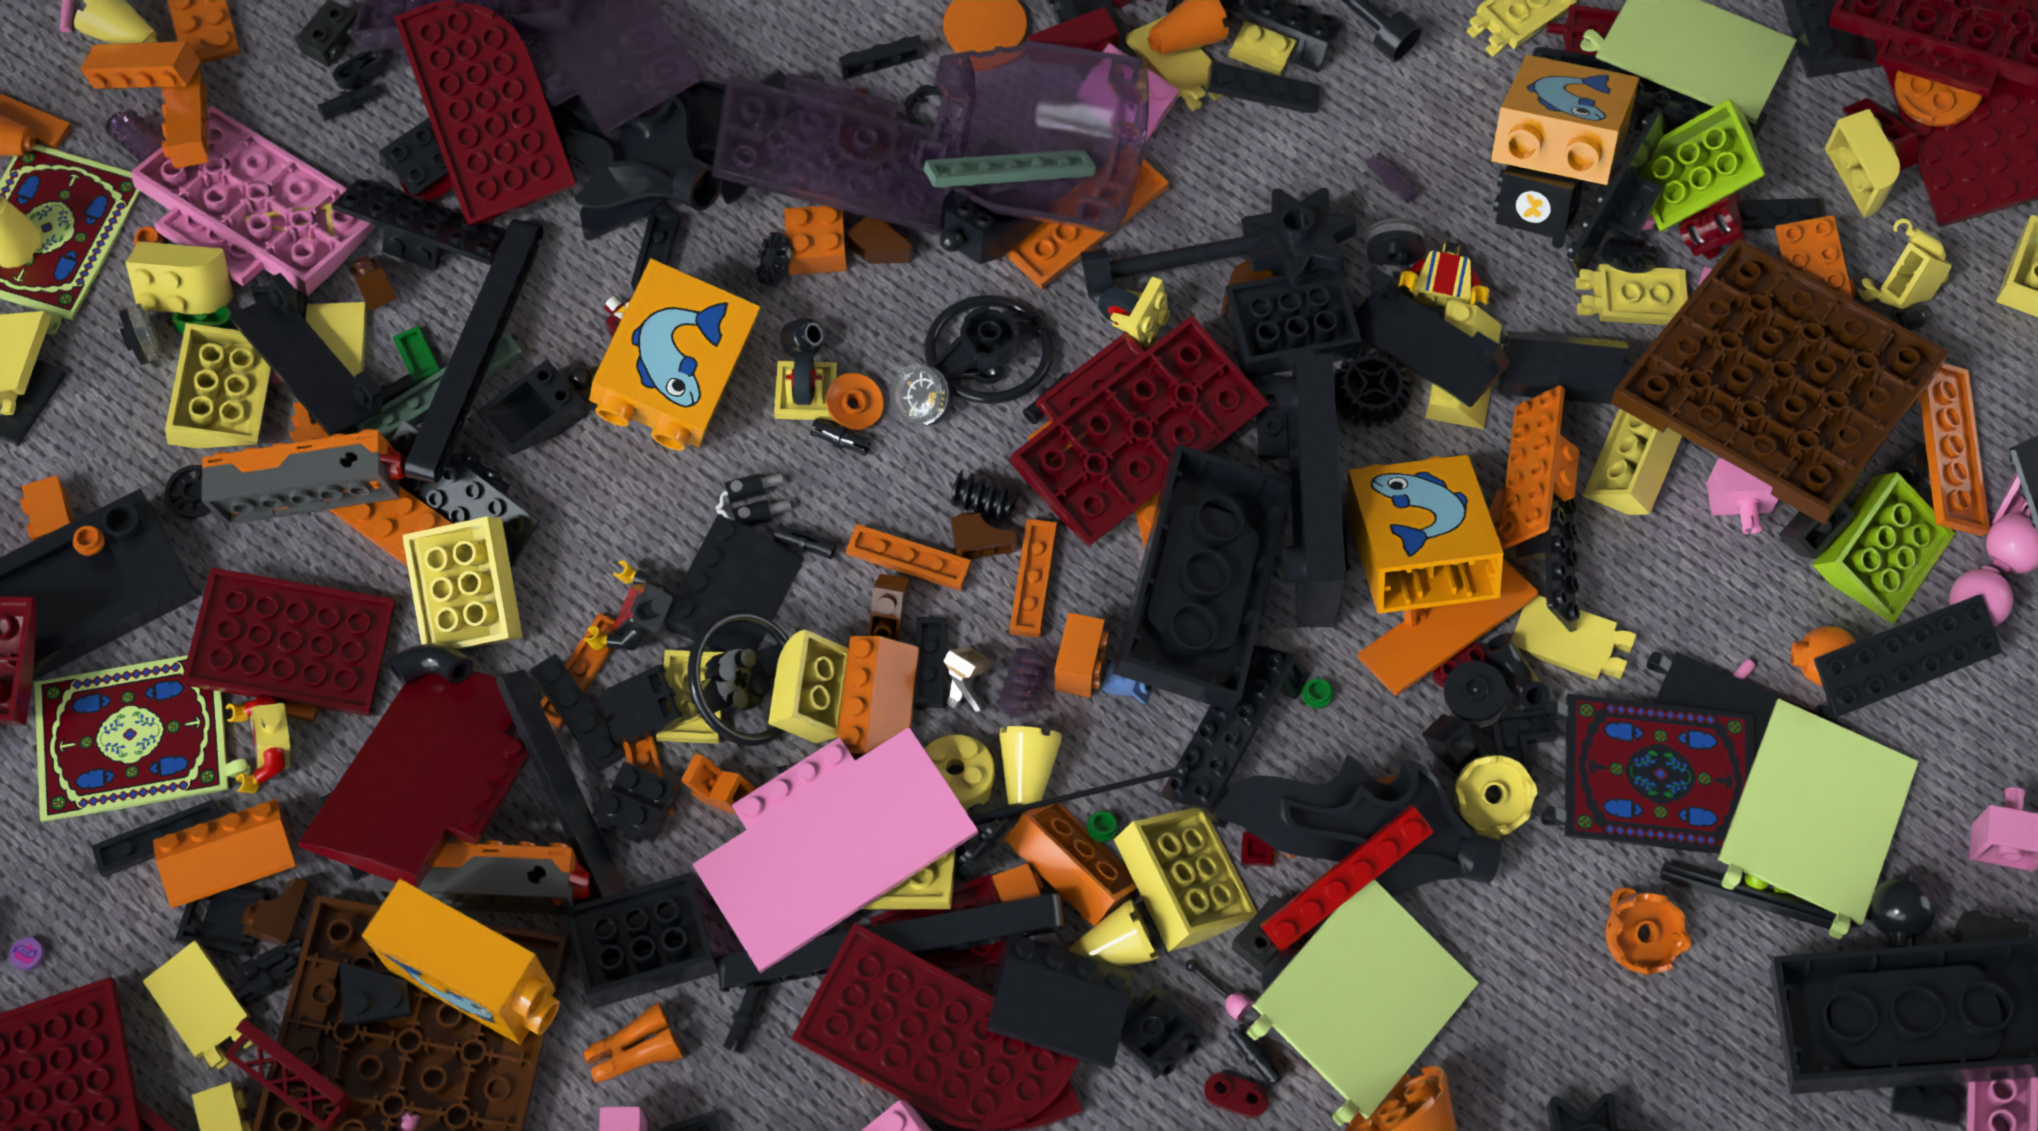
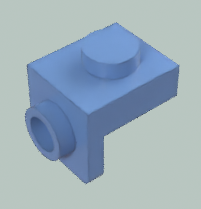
M1111 661L1102 689L1112 695L1133 696L1140 703L1147 704L1154 687L1113 674L1116 661Z

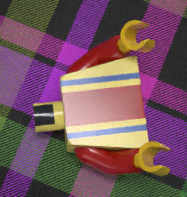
M1453 242L1444 243L1442 252L1430 251L1427 259H1420L1408 271L1401 272L1398 282L1399 288L1400 286L1410 288V292L1413 293L1412 300L1415 302L1444 309L1448 300L1469 304L1470 301L1471 305H1474L1475 301H1481L1484 305H1488L1490 291L1482 285L1477 272L1471 269V260L1467 257L1459 256L1460 246Z
M262 696L247 701L245 704H228L226 706V710H233V716L231 719H227L228 722H246L250 716L257 769L253 772V775L242 773L237 775L236 782L242 783L237 792L255 794L258 791L259 784L267 782L284 769L290 768V739L284 703L277 704L276 700L270 696Z

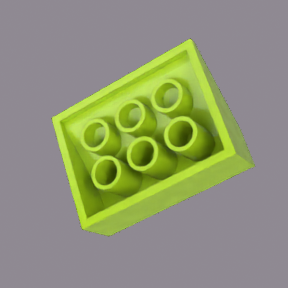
M1727 99L1665 134L1640 177L1664 189L1651 212L1659 231L1663 232L1764 177L1766 174L1752 130L1741 107L1732 100Z
M1898 472L1878 475L1872 478L1851 508L1855 516L1812 564L1832 586L1892 624L1901 615L1956 534L1951 528L1936 525L1934 510Z

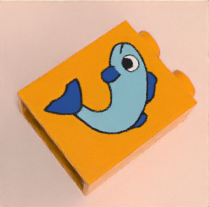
M1526 55L1500 109L1491 161L1607 185L1629 129L1639 77Z
M650 258L592 381L589 401L598 404L595 412L602 419L614 425L626 427L632 419L653 428L651 437L667 448L682 451L686 444L700 448L754 329L760 306Z
M1468 455L1445 458L1436 456L1421 461L1389 465L1372 464L1365 468L1348 470V520L1377 614L1500 598L1504 553Z
M401 879L398 880L362 935L391 973L519 1045L523 1043L530 1031L537 1035L543 1034L556 1016L560 1004L558 999L552 997L556 988L534 953Z

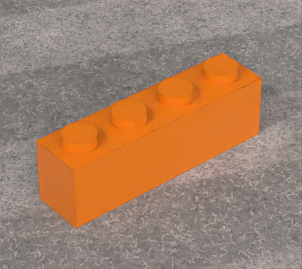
M187 41L93 45L80 70L94 89L181 87L189 84L200 64V60Z
M197 68L187 86L161 87L165 104H162V112L166 121L162 122V130L166 139L162 141V148L165 157L171 159L174 169L209 163L207 87L200 68Z

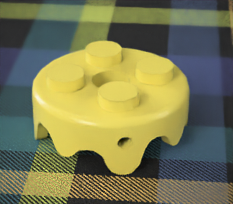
M955 734L940 737L924 748L965 811L975 804L980 803L984 805L988 802L995 778V767L992 755L985 745L970 736ZM952 765H959L964 768L963 772L959 775H951L947 772V769Z
M1485 755L1469 762L1461 770L1454 787V802L1462 819L1474 829L1498 835L1509 834L1525 823L1531 815L1532 804L1537 796L1536 784L1524 766L1516 760L1501 755ZM1491 785H1497L1501 790V798L1496 803H1489L1485 797L1486 789Z

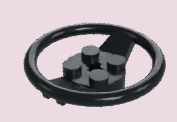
M981 295L963 299L943 310L928 330L924 351L927 365L943 371L949 378L953 388V395L975 403L998 404L1023 397L1044 380L1053 361L1054 345L1049 328L1037 311L1011 298L997 295ZM990 307H999V308L1008 309V310L1013 311V312H1015V313H1017V314H1010L1008 311H1006V310H1004V309H1003V313L1000 312V311H997V310H990ZM977 308L965 316L960 336L937 358L936 344L943 327L956 315ZM1038 337L1041 339L1042 356L1039 366L1025 382L1014 388L999 392H981L963 387L952 380L975 365L980 371H988L991 368L1003 366L1018 355V344Z
M735 610L716 616L698 633L691 647L688 660V683L692 696L690 699L695 704L699 717H702L706 724L724 739L745 746H758L770 743L786 732L773 726L760 733H743L727 726L715 715V712L720 710L729 712L728 714H734L754 708L763 700L764 695L770 691L769 681L776 676L778 659L789 637L776 623L761 614L746 610ZM732 623H749L763 629L777 641L778 644L755 652L751 649H734L713 656L705 665L707 667L705 680L701 684L700 665L703 651L709 639L722 627Z

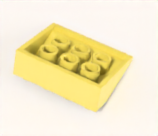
M186 323L165 427L168 445L197 449L258 445L271 367L239 330Z
M487 516L402 535L421 645L435 643L463 650L523 638L502 518Z
M1190 808L1136 820L1114 839L1168 952L1193 946L1251 921L1257 914L1213 823L1202 810Z

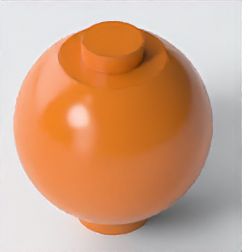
M1837 626L1817 627L1808 632L1801 642L1793 641L1790 653L1791 666H1800L1803 675L1810 682L1823 687L1814 658L1854 643L1856 639L1848 631Z

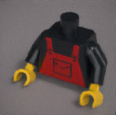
M619 561L618 563L625 569L620 574L613 572V575L625 584L632 582L634 584L630 587L611 632L605 635L597 626H590L588 631L593 637L584 638V640L594 650H600L607 645L608 648L632 651L655 637L673 600V597L666 593L667 588L660 577L642 570L636 571L626 561Z

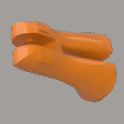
M660 1002L647 1008L621 1030L592 1044L583 1052L587 1064H593L610 1055L612 1056V1058L597 1064L590 1070L595 1083L612 1079L648 1064L678 1061L684 1058ZM652 1035H655V1036H653L652 1038H649V1039H647V1040L641 1042L640 1044H638V1045H636V1046H634V1047H631L633 1044H635V1043H637V1042H639V1041H641V1040H643V1039H645V1038H647V1037H650V1036H652Z

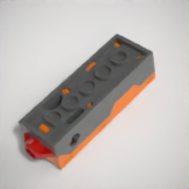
M364 429L359 433L348 435L333 434L328 438L322 439L306 438L301 440V442L290 444L275 443L270 447L264 448L248 447L243 449V451L232 453L217 452L212 456L202 457L201 501L224 524L400 499L399 479H403L406 476V460L401 453L389 444L379 430Z
M456 839L453 843H446L418 889L455 910L567 915L565 908L577 905V900H586L590 896L591 875L579 864L573 849L568 848L569 846L566 844L551 843L549 847H541L532 842H518L516 846L505 845L501 841L489 840L485 844L473 845ZM375 875L373 891L381 902L384 903L396 883Z

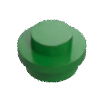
M1323 679L1309 680L1303 687V700L1311 708H1325L1333 699V688Z
M1096 812L1087 821V833L1097 842L1111 841L1118 831L1117 820L1109 812Z

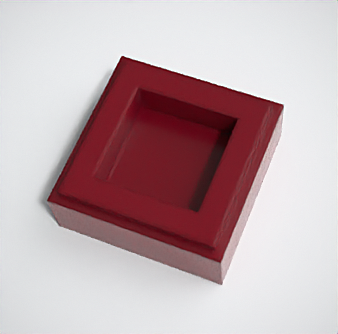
M1242 832L1241 865L1272 867L1274 848L1252 833Z

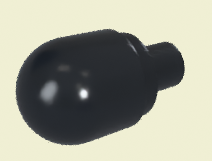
M1910 306L1900 309L1896 312L1895 317L1889 318V320L1912 331L1925 325L1927 313L1920 306Z

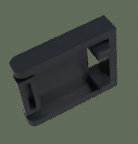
M234 887L198 899L209 901L201 931L195 926H190L198 900L187 903L175 941L178 944L188 946L195 940L200 942L204 949L251 958L253 951L242 946L243 943L255 946L257 938L242 933L245 924L242 923V917L248 905H252L260 899L269 901L270 896L265 893Z

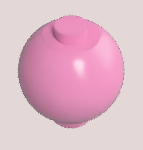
M2029 508L2024 514L2013 513L2001 517L1991 526L1987 534L1986 550L1988 556L1993 561L1991 565L2005 575L2009 572L2024 574L2038 568V533L2030 522Z
M1982 566L1981 569L1967 571L1956 579L1950 590L1949 604L1952 605L1975 595H1982L1993 627H1996L2004 622L2011 613L2014 596L2010 584L2004 577L1999 575L2000 571L1998 569Z

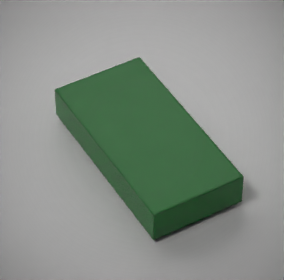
M420 325L393 336V340L415 385L441 370Z

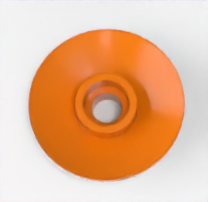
M858 373L842 374L832 381L826 392V406L829 414L838 424L848 429L863 430L869 428L877 422L882 414L884 407L882 393L876 383L865 375ZM847 402H854L856 404V409L851 408L847 404Z

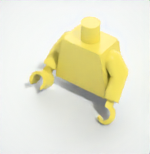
M1897 220L1893 230L1897 232V227L1901 223L1908 224L1905 234L1910 236L1909 241L1911 242L1908 243L1881 290H1878L1874 282L1869 278L1861 281L1863 286L1868 289L1865 291L1857 289L1862 300L1870 302L1877 298L1880 303L1903 309L1915 303L1932 299L1940 285L1948 280L1951 264L1945 260L1946 252L1942 243L1919 228L1913 230L1909 220Z

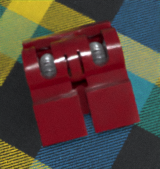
M1737 191L1680 222L1679 231L1687 247L1691 248V252L1695 257L1702 254L1706 259L1710 260L1717 257L1721 252L1720 246L1726 243L1732 246L1737 238L1745 242L1741 215L1737 211V205L1740 204V195Z

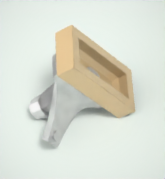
M969 646L950 650L944 659V663L948 667L953 680L951 693L946 701L947 704L958 709L965 697L975 712L984 710L972 684L974 678L977 675L987 673L994 662Z

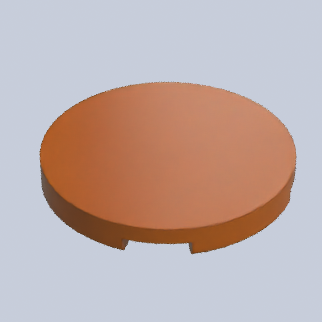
M953 0L944 14L943 32L950 47L961 58L975 63H995L996 60L1015 53L1021 47L1026 37L1027 19L1024 9L1017 0Z
M1897 71L1895 80L1897 101L1908 116L1922 124L1947 126L1958 123L1970 116L1983 98L1982 95Z

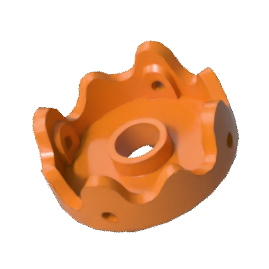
M1644 892L1631 894L1617 903L1610 912L1605 930L1606 943L1610 954L1625 969L1645 975L1665 972L1673 968L1674 960L1680 953L1690 948L1691 937L1685 929V915L1681 909L1667 900V896ZM1643 924H1646L1650 929V936L1646 941L1642 942L1638 937V930Z

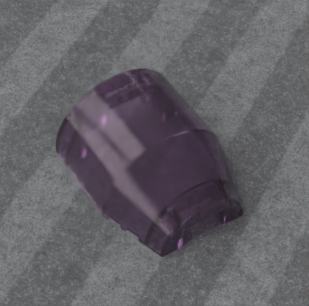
M1033 41L1022 42V45L1006 48L997 46L995 50L983 52L973 50L940 56L934 85L941 92L942 99L932 141L920 139L914 163L915 169L926 174L924 171L926 160L1086 150L1096 166L1094 176L948 187L991 212L1000 215L1112 233L1119 227L1129 209L1136 189L1147 136L1149 82L1147 69L1142 58Z

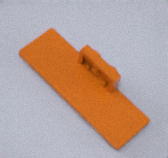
M1834 216L1787 223L1775 227L1783 263L1853 300V296L1856 295L1853 279L1848 278Z
M1561 385L1515 407L1498 536L1502 550L1549 530L1553 493L1563 501H1568L1575 497L1580 450L1560 434L1565 389Z
M1503 558L1500 598L1404 610V621L1358 652V659L1397 696L1537 598L1538 590Z

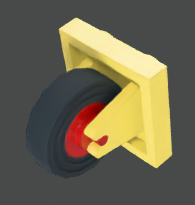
M1151 277L1143 293L1116 287L1108 288L1103 292L1098 302L1100 312L1107 320L1112 322V326L1124 332L1127 331L1144 352L1156 343L1157 332L1161 325L1165 326L1170 317L1163 280Z
M797 352L795 361H778L774 407L775 419L815 420L819 418L821 420H834L826 406V392L832 381L837 378V362H814L812 352Z

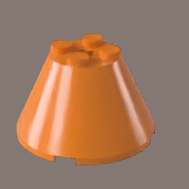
M1439 1066L1422 1067L1423 1074L1413 1078L1408 1073L1403 1075L1369 1118L1365 1119L1362 1115L1359 1116V1112H1357L1354 1118L1348 1122L1349 1126L1345 1131H1457L1447 1075Z

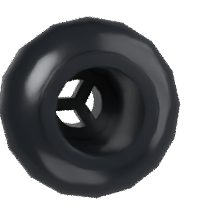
M803 317L788 322L783 326L780 333L782 348L792 358H795L797 352H812V354H815L822 348L824 342L823 331L820 325L812 318Z

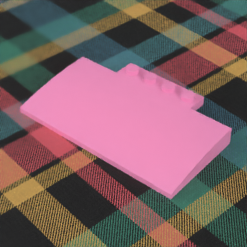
M213 106L208 108L209 163L174 169L171 159L165 157L161 146L131 171L136 189L171 210L155 223L156 231L177 245L222 248L229 277L242 286H245L259 272L265 269L273 275L281 272L296 290L308 297L348 259L377 226L332 209L331 221L334 227V238L328 235L326 210L320 211L324 204H333L347 188ZM307 207V211L298 210L294 212V208ZM276 211L277 213L282 215V217L269 218L267 215L262 213ZM252 215V216L247 220V223H245V216ZM302 222H308V223L305 224V225H298L299 223H302ZM279 226L284 228L285 231L283 232L280 229L272 230V227Z
M908 727L856 761L838 737L732 804L733 810L746 830L692 865L761 974L979 832Z

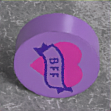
M30 937L18 940L10 950L11 962L22 971H32L38 968L45 958L43 945Z

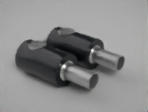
M760 473L724 482L726 491L720 496V504L715 506L717 514H723L724 517L747 527L773 521L772 515L792 510L789 500L768 504L767 499L732 508L733 518L729 517L728 513L721 509L724 505V497L727 495L730 504L765 495V488L784 483L781 473L761 478Z

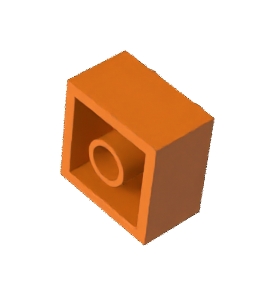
M842 205L784 208L785 234L791 242L789 275L847 271Z
M1068 612L1055 666V691L1091 698L1092 690L1099 689L1102 663L1106 660L1109 645V632L1104 631V619Z

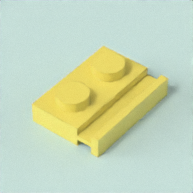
M1244 21L1234 41V45L1229 51L1228 57L1281 76L1296 46L1297 40Z

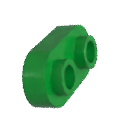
M224 306L208 314L195 315L174 312L172 315L175 330L181 334H184L186 323L231 329L233 326L230 318L231 312Z

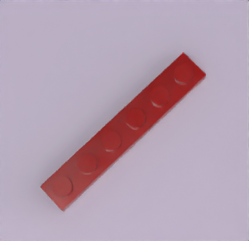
M1413 805L1409 806L1262 922L1260 927L1278 950L1288 948L1431 835L1433 830Z

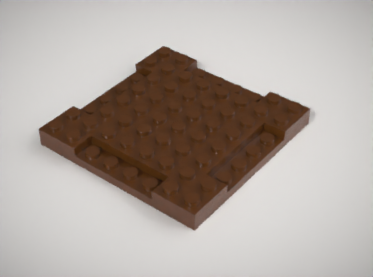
M1737 238L1615 388L1611 404L1662 433L1667 428L1679 433L1772 486L1771 495L1826 525L1854 487L1858 477L1912 404L1915 405L1941 370L1949 351Z
M317 895L276 1042L344 1092L352 1100L329 1131H398V1125L395 1121L401 1119L406 1111H408V1115L413 1117L414 1113L422 1116L419 1125L413 1131H525L524 1126L547 1030L541 1035L530 1031L523 1043L519 1045L411 983L409 985L412 1016L347 1027L344 1024L339 963L345 962L395 978H402L387 969L362 937L381 906ZM478 922L534 953L556 988L552 997L558 999L571 944L567 936ZM278 1062L271 1063L266 1079L268 1081L282 1079V1065ZM288 1070V1077L296 1076ZM304 1081L289 1083L290 1097L292 1099L308 1097L307 1084ZM283 1085L276 1086L284 1092ZM264 1087L252 1131H323ZM313 1089V1096L321 1095ZM329 1100L314 1102L315 1116L324 1122L336 1105ZM308 1103L301 1104L304 1108H306L309 1111Z

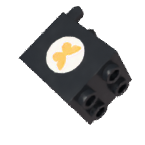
M1506 164V169H1501L1497 181V186L1501 187L1500 195L1496 196L1493 211L1497 212L1495 224L1552 237L1553 247L1560 249L1565 243L1568 230L1572 229L1576 223L1584 180Z

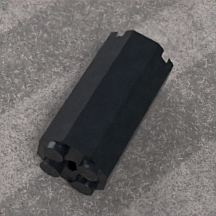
M1507 331L1506 335H1499L1498 344L1510 362L1508 367L1495 380L1496 390H1500L1501 395L1536 397L1545 391L1561 385L1565 389L1564 400L1611 404L1615 388L1629 372V364L1623 361V356H1629V346L1626 341Z

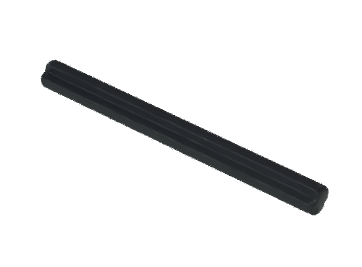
M1664 862L1660 871V878L1662 880L1826 929H1830L1837 915L1822 907L1765 890L1755 889L1741 883L1735 886L1733 890H1729L1721 885L1723 880L1721 877L1670 862Z

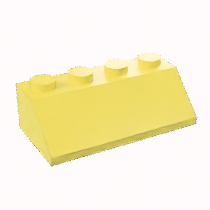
M1447 301L1443 315L1445 321L1471 337L1480 332L1498 343L1502 327L1499 322L1477 305ZM1431 383L1425 418L1484 429L1491 386L1472 407H1468Z
M1619 408L1582 496L1628 515L1650 514L1682 435L1670 428H1667L1662 433Z

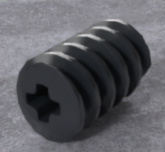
M962 469L952 489V506L958 507L963 502V510L969 511L974 506L975 514H982L985 510V517L988 519H992L996 514V520L999 523H1003L1007 517H1010L1016 505L1019 490L1015 489L1010 496L1008 495V486L1004 485L999 492L997 491L996 481H993L989 487H985V477H982L978 483H974V473H971L967 479H963Z

